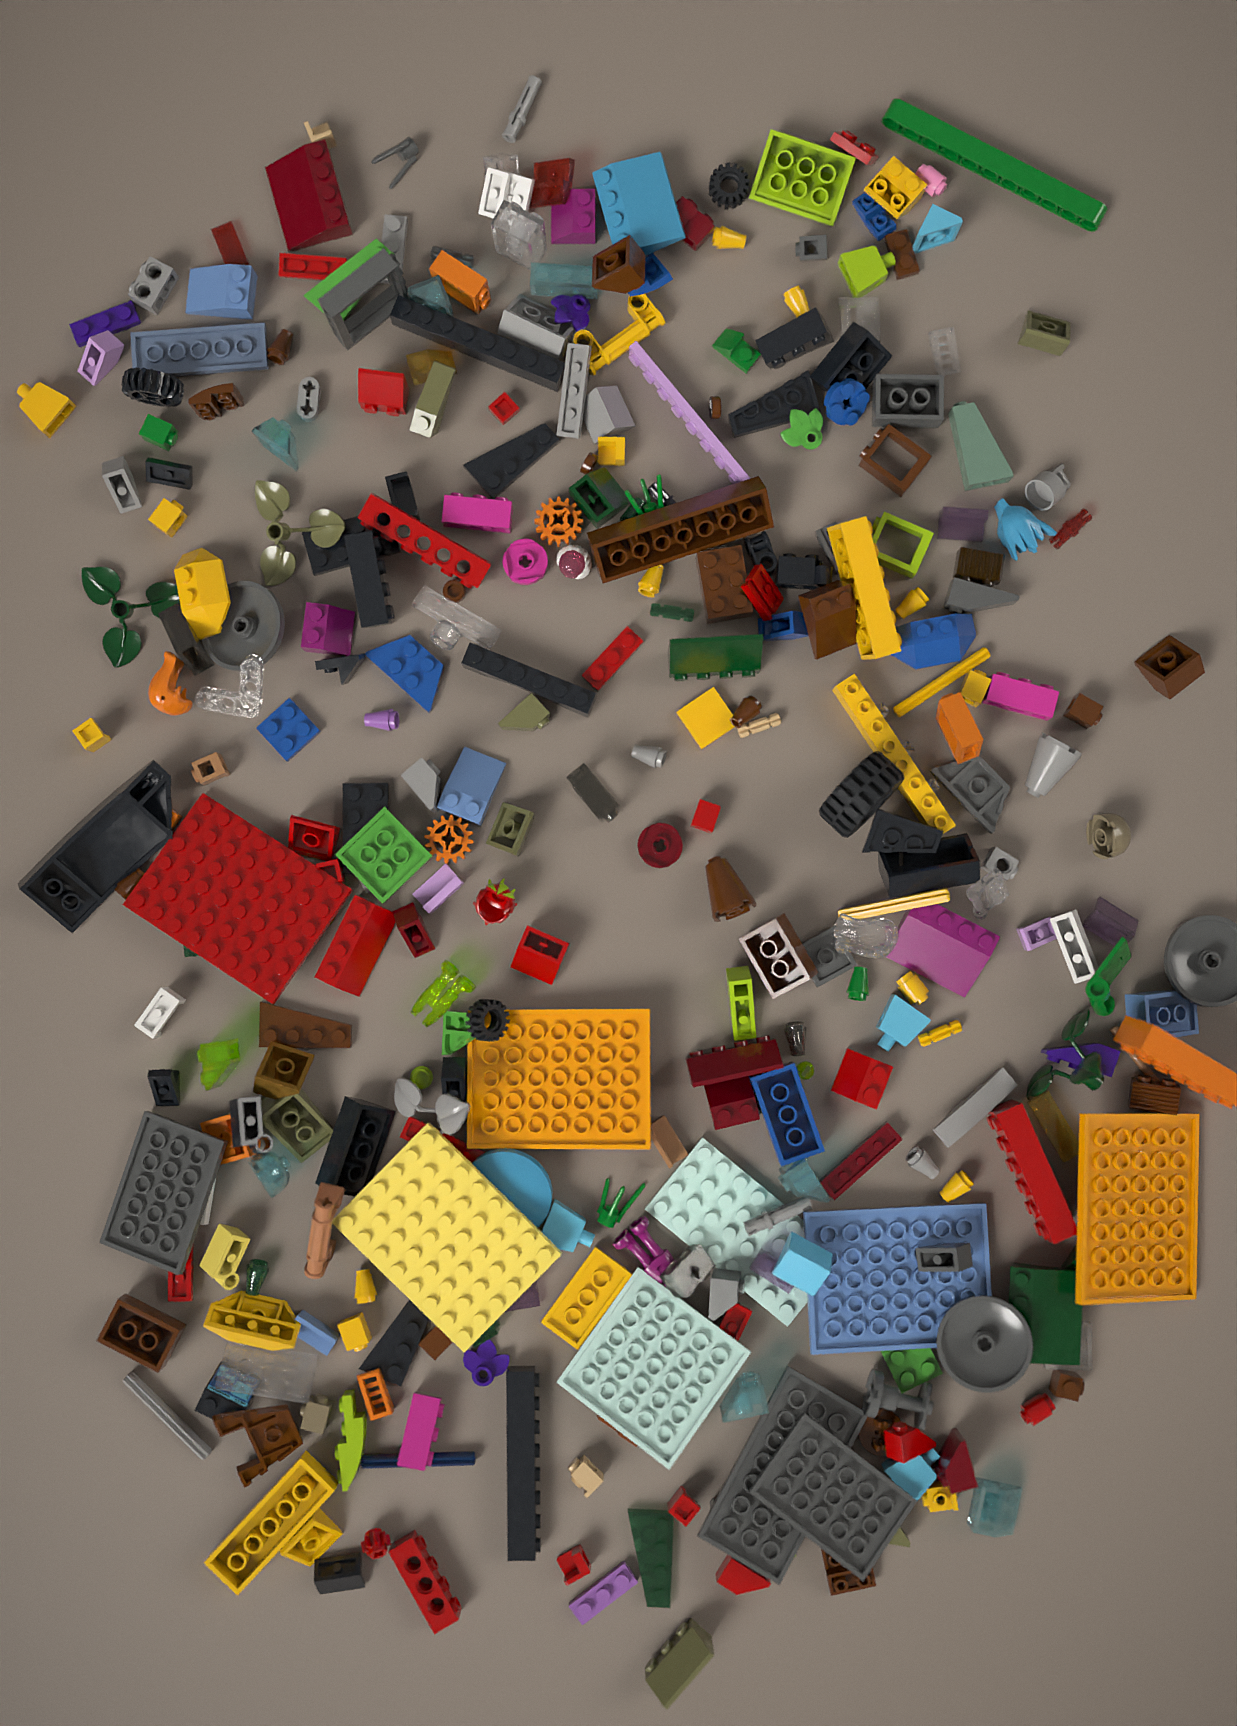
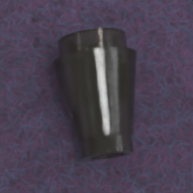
M802 1021L786 1023L784 1032L791 1056L805 1055L807 1027H804V1022Z

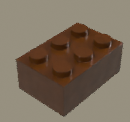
M738 545L697 552L695 559L707 624L751 617L753 613L752 603L741 588V585L745 584V579L747 578L742 546Z
M785 913L739 938L772 999L810 980L819 973Z
M124 1294L117 1299L96 1341L159 1373L167 1365L187 1324L128 1294Z

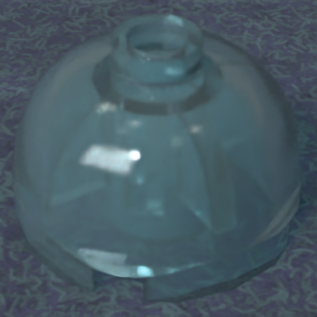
M269 1151L256 1154L247 1160L254 1174L263 1184L264 1189L271 1198L283 1191L288 1185L290 1179L288 1168L291 1165L284 1155L279 1157L275 1152Z

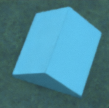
M932 204L913 244L914 253L916 254L953 242L963 223L962 218Z
M791 1231L772 1274L805 1293L814 1296L831 1272L832 1253Z

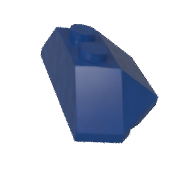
M950 614L909 622L895 627L896 632L901 636L902 645L900 646L901 652L891 654V656H894L915 670L961 661L976 637L972 614Z

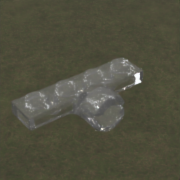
M425 585L412 603L413 607L437 621V624L431 631L430 639L443 650L453 649L461 637H467L480 646L491 650L501 635L502 630Z

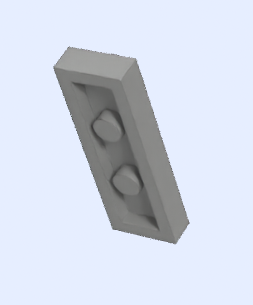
M384 215L382 244L395 254L396 259L400 263L399 267L403 271L408 223L407 216ZM387 277L380 283L389 284Z

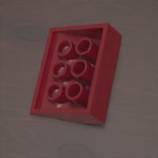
M325 139L305 144L265 167L288 252L353 235Z

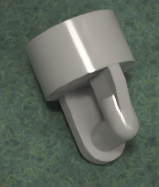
M1063 463L1050 471L1039 473L1027 483L1025 496L1031 506L1045 511L1064 497L1067 489L1070 488V482L1063 472L1065 468Z

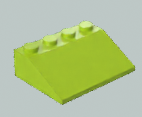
M770 129L749 198L833 226L856 157L775 129Z

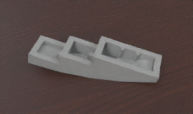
M1003 1067L998 1069L984 1084L979 1085L965 1100L960 1101L933 1131L947 1147H950L995 1108L1017 1086V1083Z

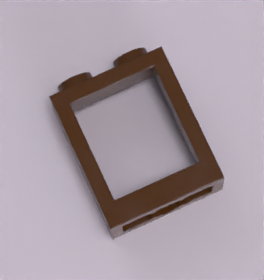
M888 424L884 430L880 428L873 437V440H875L874 444L871 447L867 445L861 452L859 457L862 459L859 466L898 496L902 497L932 456ZM887 436L918 459L902 481L870 459Z

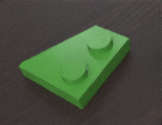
M444 1011L442 1055H452L475 1039L470 1036L472 1033L467 1031L470 1025H466L465 1021H469V1017H466V1013L469 1012Z

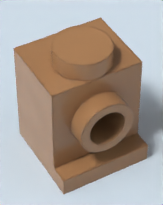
M218 752L191 763L194 768L191 770L195 781L200 782L202 785H207L230 775L222 754ZM209 767H213L214 772L209 775L207 770Z

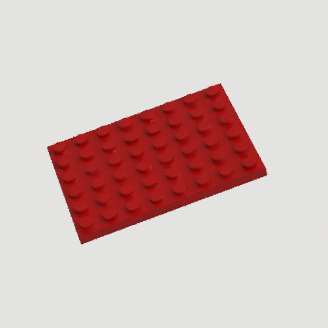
M202 793L173 833V840H168L122 905L274 1005L353 890L342 882H338L337 879L322 869H317L314 864Z

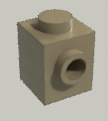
M311 1395L307 1402H303L300 1416H303L300 1429L323 1434L327 1428L334 1401L329 1400L326 1395Z

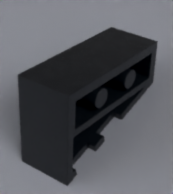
M816 307L755 340L765 364L770 369H778L784 366L786 362L835 342L824 317Z

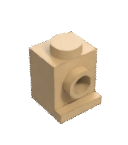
M585 1455L580 1459L575 1458L568 1466V1469L571 1471V1480L578 1488H584V1496L586 1498L604 1481V1474Z

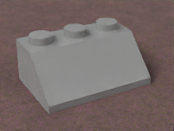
M519 294L504 309L497 334L560 360L565 354L567 344L571 342L576 330L572 322L555 323V310Z

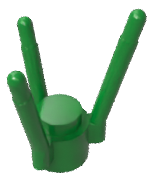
M660 474L657 475L658 505L655 502H651L644 479L640 480L647 503L643 506V511L628 490L624 492L638 515L663 508L662 479Z
M607 1178L600 1206L597 1210V1213L600 1214L597 1221L609 1228H613L616 1222L620 1223L622 1216L645 1188V1183L641 1184L619 1212V1209L616 1207L625 1191V1186L620 1188L613 1204H607L605 1207L610 1179Z

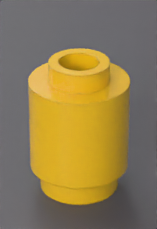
M911 971L896 981L899 985L898 989L911 1005L914 1003L920 1005L929 998L926 995L929 990L916 974L913 975Z

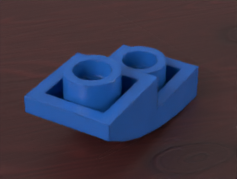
M866 192L852 200L858 215L878 242L885 238V235L891 234L896 230V223L885 212L883 207Z

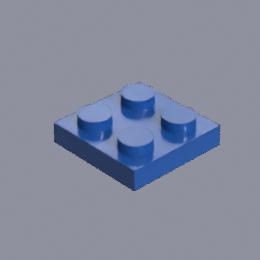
M288 698L256 727L287 762L321 732L291 698Z

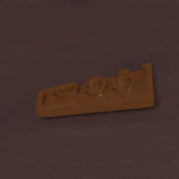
M260 1001L259 1047H268L270 1042L273 1041L291 1048H352V1025Z

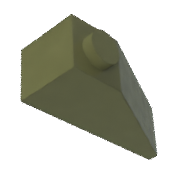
M437 361L433 362L415 408L410 426L411 431L429 438L438 434L455 375V368Z

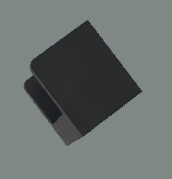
M407 471L385 476L391 503L420 520Z

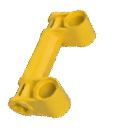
M646 294L629 295L627 310L635 322L600 346L593 335L587 330H579L574 335V344H578L580 340L585 339L589 342V346H592L589 373L592 376L596 375V371L604 365H610L614 360L629 350V346L635 341L641 342L650 336V332L655 328L666 324L662 314L652 304ZM634 301H641L643 306L636 308L632 303Z

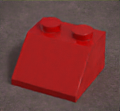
M364 368L358 369V402L361 409L371 414H376L377 411L395 417L400 414L406 415L409 386L403 373Z
M847 1048L830 1091L877 1110L893 1066Z

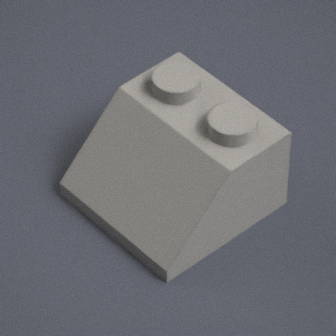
M420 758L401 776L424 804L436 814L439 811L437 805L440 800L441 778L438 776L440 770L430 759L426 762L423 758Z

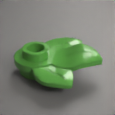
M792 409L789 418L791 428L780 433L782 439L792 447L802 445L810 450L817 448L822 442L820 430L823 426V417L821 413L814 409L807 415L802 410ZM810 433L815 436L814 442L807 440V436Z

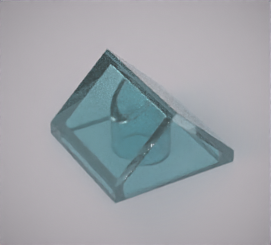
M439 275L409 286L407 292L410 300L454 317L451 303Z

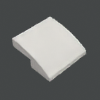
M488 167L478 214L525 226L535 179Z

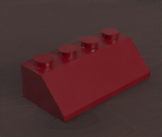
M766 1035L757 1037V1042L748 1044L747 1040L735 1042L734 1047L725 1048V1045L712 1047V1052L704 1054L703 1050L690 1052V1057L685 1059L692 1087L695 1088L784 1068L776 1039H770V1036Z

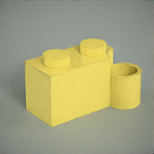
M218 1224L200 1263V1267L224 1289H234L239 1283V1276L236 1270L250 1242V1238L237 1227Z

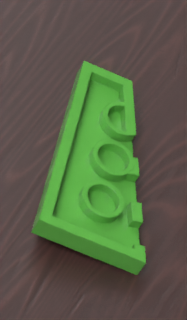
M375 239L303 296L323 312L318 301L320 297L383 248L388 254L393 252L379 240ZM359 298L351 306H349L342 313H340L343 318V321L351 313V311L361 300V298Z

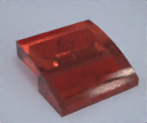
M564 158L534 163L535 182L529 205L530 209L566 205L573 183L575 159Z

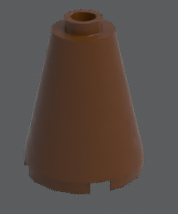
M721 856L709 859L705 869L714 921L721 922L720 917L724 916L726 920L741 916L750 911V905L755 908V899L728 860L721 858Z

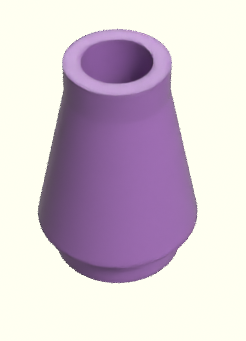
M392 709L365 713L364 724L365 726L392 731L399 727V713Z

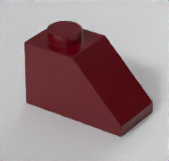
M413 902L392 911L397 928L414 958L435 950L424 921Z

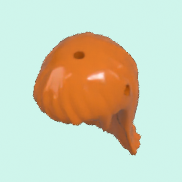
M165 651L164 663L154 675L149 685V700L157 710L172 716L182 715L192 708V701L186 699V688L183 689L182 693H180L181 686H178L176 689V683L184 663L174 653Z

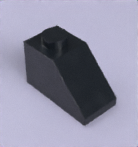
M443 1057L441 1071L442 1095H452L467 1103L466 1057Z

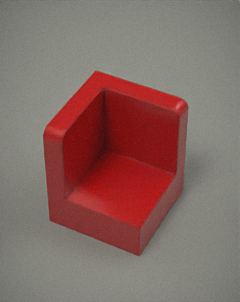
M700 799L690 827L712 834L721 806Z
M334 859L316 864L317 869H322L337 879L338 882L346 883L341 860Z
M680 1486L667 1502L668 1512L685 1527L701 1509V1506L686 1494L683 1486Z
M581 1544L557 1556V1562L565 1575L564 1582L566 1586L591 1573V1563Z

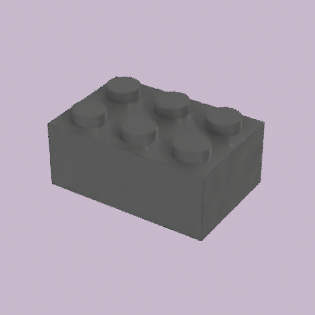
M875 375L872 382V427H887L888 424L893 427L904 428L940 427L944 420V375Z

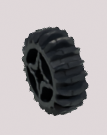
M137 367L134 369L130 368L124 371V376H122V392L132 400H137L146 405L168 408L181 404L184 396V384L175 376L163 373L160 370L156 371L144 367L142 369Z

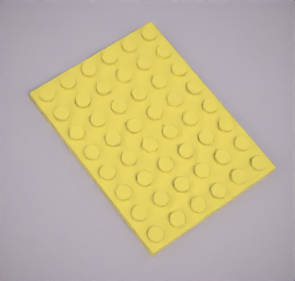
M430 1122L397 1153L332 1222L463 1352L562 1254Z

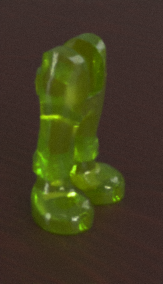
M446 959L441 963L440 977L437 976L434 982L423 991L410 1012L416 1017L429 1005L433 1010L422 1021L426 1028L437 1022L448 1011L453 1002L459 998L458 994L463 992L472 993L476 989V985L469 978L460 975L454 984L446 990L444 995L439 1000H436V997L447 987V984L460 973L458 968Z

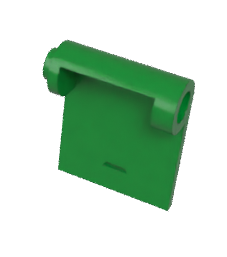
M1123 937L1085 987L1092 1009L1099 1016H1108L1114 1011L1115 1001L1110 995L1109 986L1132 957L1127 940Z

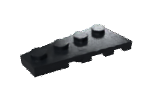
M809 370L802 373L799 377L787 381L781 387L769 391L756 401L753 400L728 414L733 437L737 438L789 424L790 411L792 409L802 410L807 415L814 409L821 413Z
M543 423L463 464V467L494 500L495 497L499 496L560 442V439L546 423Z
M409 1299L359 1369L368 1372L380 1368L384 1380L401 1387L429 1318Z

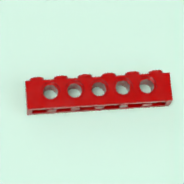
M374 493L370 494L358 516V519L362 520L360 524L371 531L373 528L382 532L380 536L390 542L396 540L402 544L400 548L410 554H413L415 551L421 555L420 559L431 566L433 563L442 567L440 570L442 573L449 577L453 575L461 579L460 583L470 589L473 586L478 589L491 566V562ZM380 513H387L389 515L390 523L388 525H381L378 522V515ZM400 525H407L410 528V535L407 537L400 536L398 534V527ZM425 536L430 540L431 544L428 548L423 549L419 547L417 541L420 537ZM442 548L449 550L450 558L448 560L439 559L437 555L438 550ZM461 560L468 561L470 569L466 572H461L457 568L458 562Z

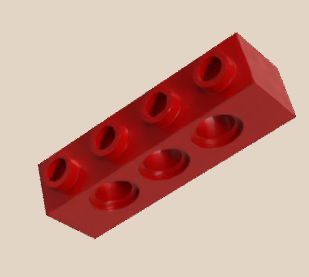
M414 1530L393 1542L388 1553L435 1635L457 1622L462 1608L456 1596L453 1597L450 1593L448 1580L445 1576L441 1577L437 1570L438 1563L436 1559L428 1554L422 1535L418 1536ZM416 1556L421 1562L414 1564L409 1558ZM428 1577L432 1580V1583L425 1584L421 1578ZM441 1598L444 1603L438 1605L432 1599Z

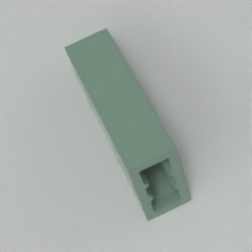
M966 401L954 404L948 413L964 490L969 491L1008 483L1013 477V472L974 402L967 404Z

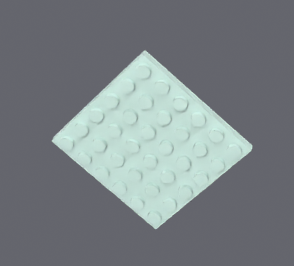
M638 1267L562 1373L557 1383L663 1466L670 1469L751 1351Z

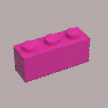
M450 493V495H444L442 524L448 528L510 534L513 504L512 501H508L504 497H495V500L486 499L483 495H473L472 498L464 497L461 493Z
M996 672V674H992L989 677L992 680L982 703L1046 721L1053 718L1059 691L1053 690V686L1047 684L1037 686L1031 684L1032 681L1025 678L1015 680L1009 678L1010 675L1003 672Z
M417 1392L413 1393L397 1466L425 1471L427 1466L432 1465L434 1452L430 1451L432 1442H437L439 1434L436 1422L437 1418H442L445 1404L441 1403L442 1398Z

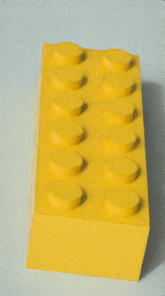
M867 516L828 527L827 531L840 580L851 584L856 604V641L861 660L877 659L901 652L902 640L900 634L896 632V617L890 609V593L884 586V570L878 563L877 557L879 552L871 536L873 533L871 522L867 520Z
M305 1450L216 1546L204 1564L238 1596L335 1491L338 1486V1480Z

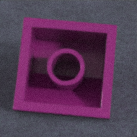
M571 189L551 199V244H595V189Z
M306 602L301 648L305 652L339 656L350 655L356 612L328 604Z

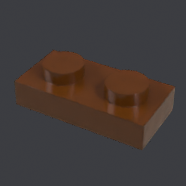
M907 229L885 235L884 240L888 252H892L895 258L893 269L897 280L919 274L920 269Z

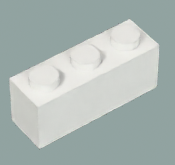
M1075 909L1051 918V924L1074 984L1091 979L1099 967L1077 910Z

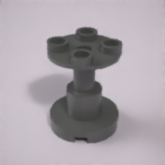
M871 1370L865 1388H868L867 1394L863 1396V1415L875 1418L879 1408L895 1411L896 1407L915 1411L914 1426L924 1431L926 1415H931L933 1410V1401L929 1400L933 1389L932 1383L924 1382L920 1387L918 1396L914 1397L899 1393L898 1387L884 1384L883 1371Z

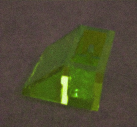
M238 1038L200 1044L197 1056L198 1061L202 1062L203 1072L200 1073V1081L202 1086H205V1091L221 1087L241 1061Z

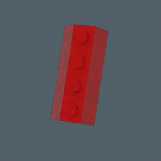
M354 895L314 978L360 997L396 924L393 912L359 895Z

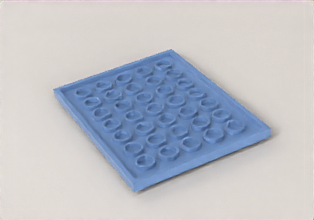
M986 1203L803 1212L804 1238L832 1253L831 1272L814 1296L807 1294L809 1342L812 1355L937 1348L938 1327L950 1307L970 1296H992ZM945 1243H970L973 1267L960 1272H918L915 1248Z

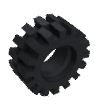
M728 162L725 167L721 164L718 170L716 168L713 170V175L711 174L709 182V195L712 197L713 203L718 202V207L721 208L723 204L725 205L724 209H728L729 205L734 209L736 204L740 206L743 200H746L750 180L748 179L747 171L743 173L744 168L742 166L738 169L737 164L734 163L733 167H730V162ZM726 179L734 180L738 186L737 190L732 193L724 192L720 186L722 181Z
M479 999V1001L473 1002L474 1006L469 1007L471 1013H466L469 1021H465L466 1025H470L467 1028V1031L472 1033L470 1036L480 1041L494 1042L500 1040L499 1037L505 1035L503 1031H507L509 1028L505 1026L506 1023H510V1019H506V1016H509V1012L504 1011L507 1007L502 1005L501 1001L491 999ZM489 1011L491 1022L486 1029L484 1019Z

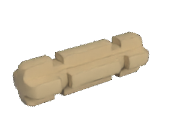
M778 713L769 715L768 718L765 716L751 721L748 725L745 723L741 728H737L740 738L749 736L750 733L755 734L767 730L770 726H778L781 724V719Z

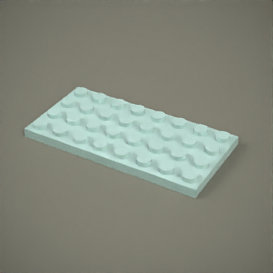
M701 1137L688 1156L685 1157L647 1204L645 1210L715 1268L741 1271V1280H745L744 1291L787 1327L808 1302L807 1293L772 1274L790 1232L792 1231L804 1238V1220L797 1215L777 1223L770 1230L767 1228L748 1236L743 1222L762 1215L761 1212L763 1211L769 1212L785 1204L706 1139Z

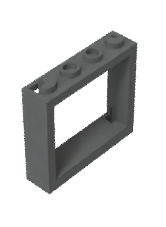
M384 248L318 299L333 334L347 351L390 318V313L398 295L409 299L407 294L409 290L405 285L406 281L402 276L404 273L399 267L400 263L393 253L388 254ZM387 277L390 286L344 322L340 313Z

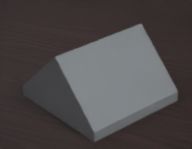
M617 386L596 387L585 396L583 421L594 445L598 444V437H614L635 427Z

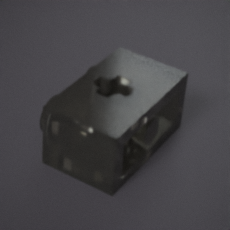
M700 1244L688 1245L659 1277L675 1298H688L696 1292V1286L700 1282L710 1277L711 1270L716 1265Z

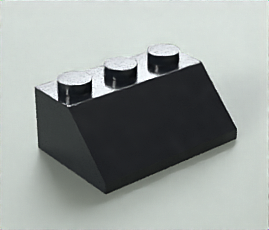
M853 322L810 375V378L825 392H828L833 384L845 381L844 379L846 378L858 381L867 389L874 380L875 375L879 374L892 355L867 329ZM849 398L848 400H843L844 407L849 403Z

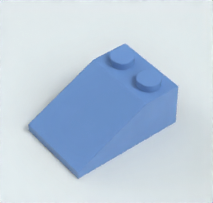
M224 264L190 269L186 314L253 320L257 275L252 266Z
M464 747L445 785L437 808L481 826L506 763Z
M1175 990L1125 994L1127 1016L1153 1024L1174 1037L1199 1034L1197 1005L1181 997Z

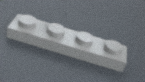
M567 344L557 436L578 439L581 437L592 346Z

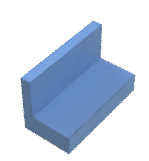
M304 1310L295 1318V1320L301 1323L298 1338L327 1356L341 1334Z

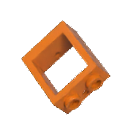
M441 250L429 268L434 287L479 315L481 310H485L491 302L487 279Z
M961 692L954 695L953 693L944 695L939 700L935 718L957 764L979 756L984 739Z

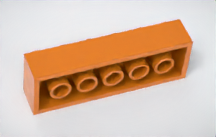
M1127 1015L1125 1016L1113 1039L1121 1044V1050L1131 1055L1135 1054L1138 1056V1060L1154 1065V1069L1166 1075L1168 1073L1171 1075V1079L1181 1084L1185 1082L1188 1085V1089L1198 1094L1202 1091L1204 1098L1211 1102H1218L1229 1109H1232L1233 1106L1237 1107V1073L1159 1027Z

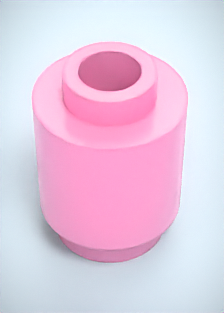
M922 164L915 173L927 184L925 192L932 197L940 196L947 187L945 183L947 177L931 165Z

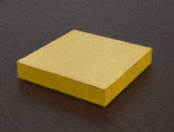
M714 687L676 712L701 750L735 728L730 722L733 714Z

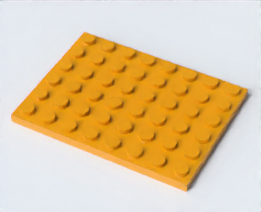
M650 1009L504 1010L509 1012V1016H506V1019H510V1023H506L505 1026L509 1028L507 1031H503L505 1035L499 1037L500 1040L489 1042L476 1040L475 1038L468 1043L467 1103L470 1104V1108L467 1113V1149H651ZM489 1011L484 1019L486 1029L491 1022Z
M1080 1113L1076 1261L1077 1304L1093 1305L1196 1299L1200 1114Z

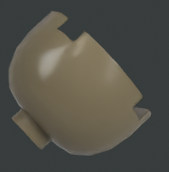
M1114 813L1094 815L1093 820L1088 821L1086 828L1087 842L1089 845L1093 843L1095 851L1092 852L1100 859H1110L1124 853L1131 840V830L1124 818Z

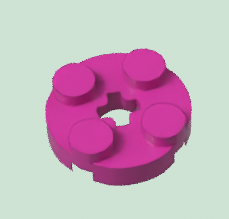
M519 539L514 541L504 553L503 567L506 575L512 582L520 585H531L545 576L548 568V558L544 548L535 543V541ZM524 556L528 560H532V563L526 568L523 565H519Z

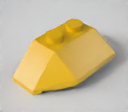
M201 547L183 554L174 569L182 613L197 637L202 640L221 633L222 624L226 618L231 601L223 561Z
M241 1290L211 1303L203 1327L228 1341L276 1351L295 1347L301 1323L295 1320L296 1316L285 1300Z

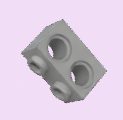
M150 256L147 262L142 264L136 281L131 283L128 296L138 306L158 315L179 277L173 268ZM161 272L158 278H153L156 273ZM145 292H150L149 296L142 298Z

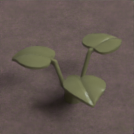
M262 480L256 481L255 499L257 508L262 517L272 521L266 528V534L270 540L275 541L274 543L280 546L267 547L262 552L260 559L265 585L274 586L288 580L296 569L295 555L291 552H285L286 547L281 541L289 539L293 532L312 531L311 538L316 545L323 548L332 547L341 538L346 524L337 513L327 509H319L309 516L311 527L290 528L286 523L280 522L284 516L282 512L286 511L290 506L288 490L279 483Z

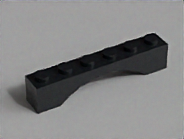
M471 642L461 662L463 668L524 689L587 718L597 698L595 692Z

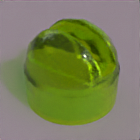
M802 1061L796 1066L801 1079L807 1080L813 1077L815 1069L810 1062ZM807 1065L810 1066L811 1068L808 1070L806 1075H801L803 1071L806 1069Z

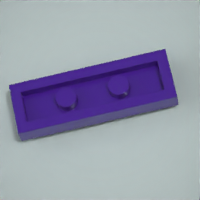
M131 300L69 325L76 344L79 347L87 345L88 339L91 336L105 331H110L114 335L138 326L142 322L135 304Z

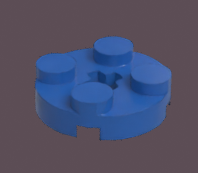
M846 378L844 379L845 381L836 382L829 388L824 399V405L826 406V415L830 420L838 425L852 426L857 423L864 413L870 396L861 383L854 379ZM849 398V403L844 407L843 400H848Z

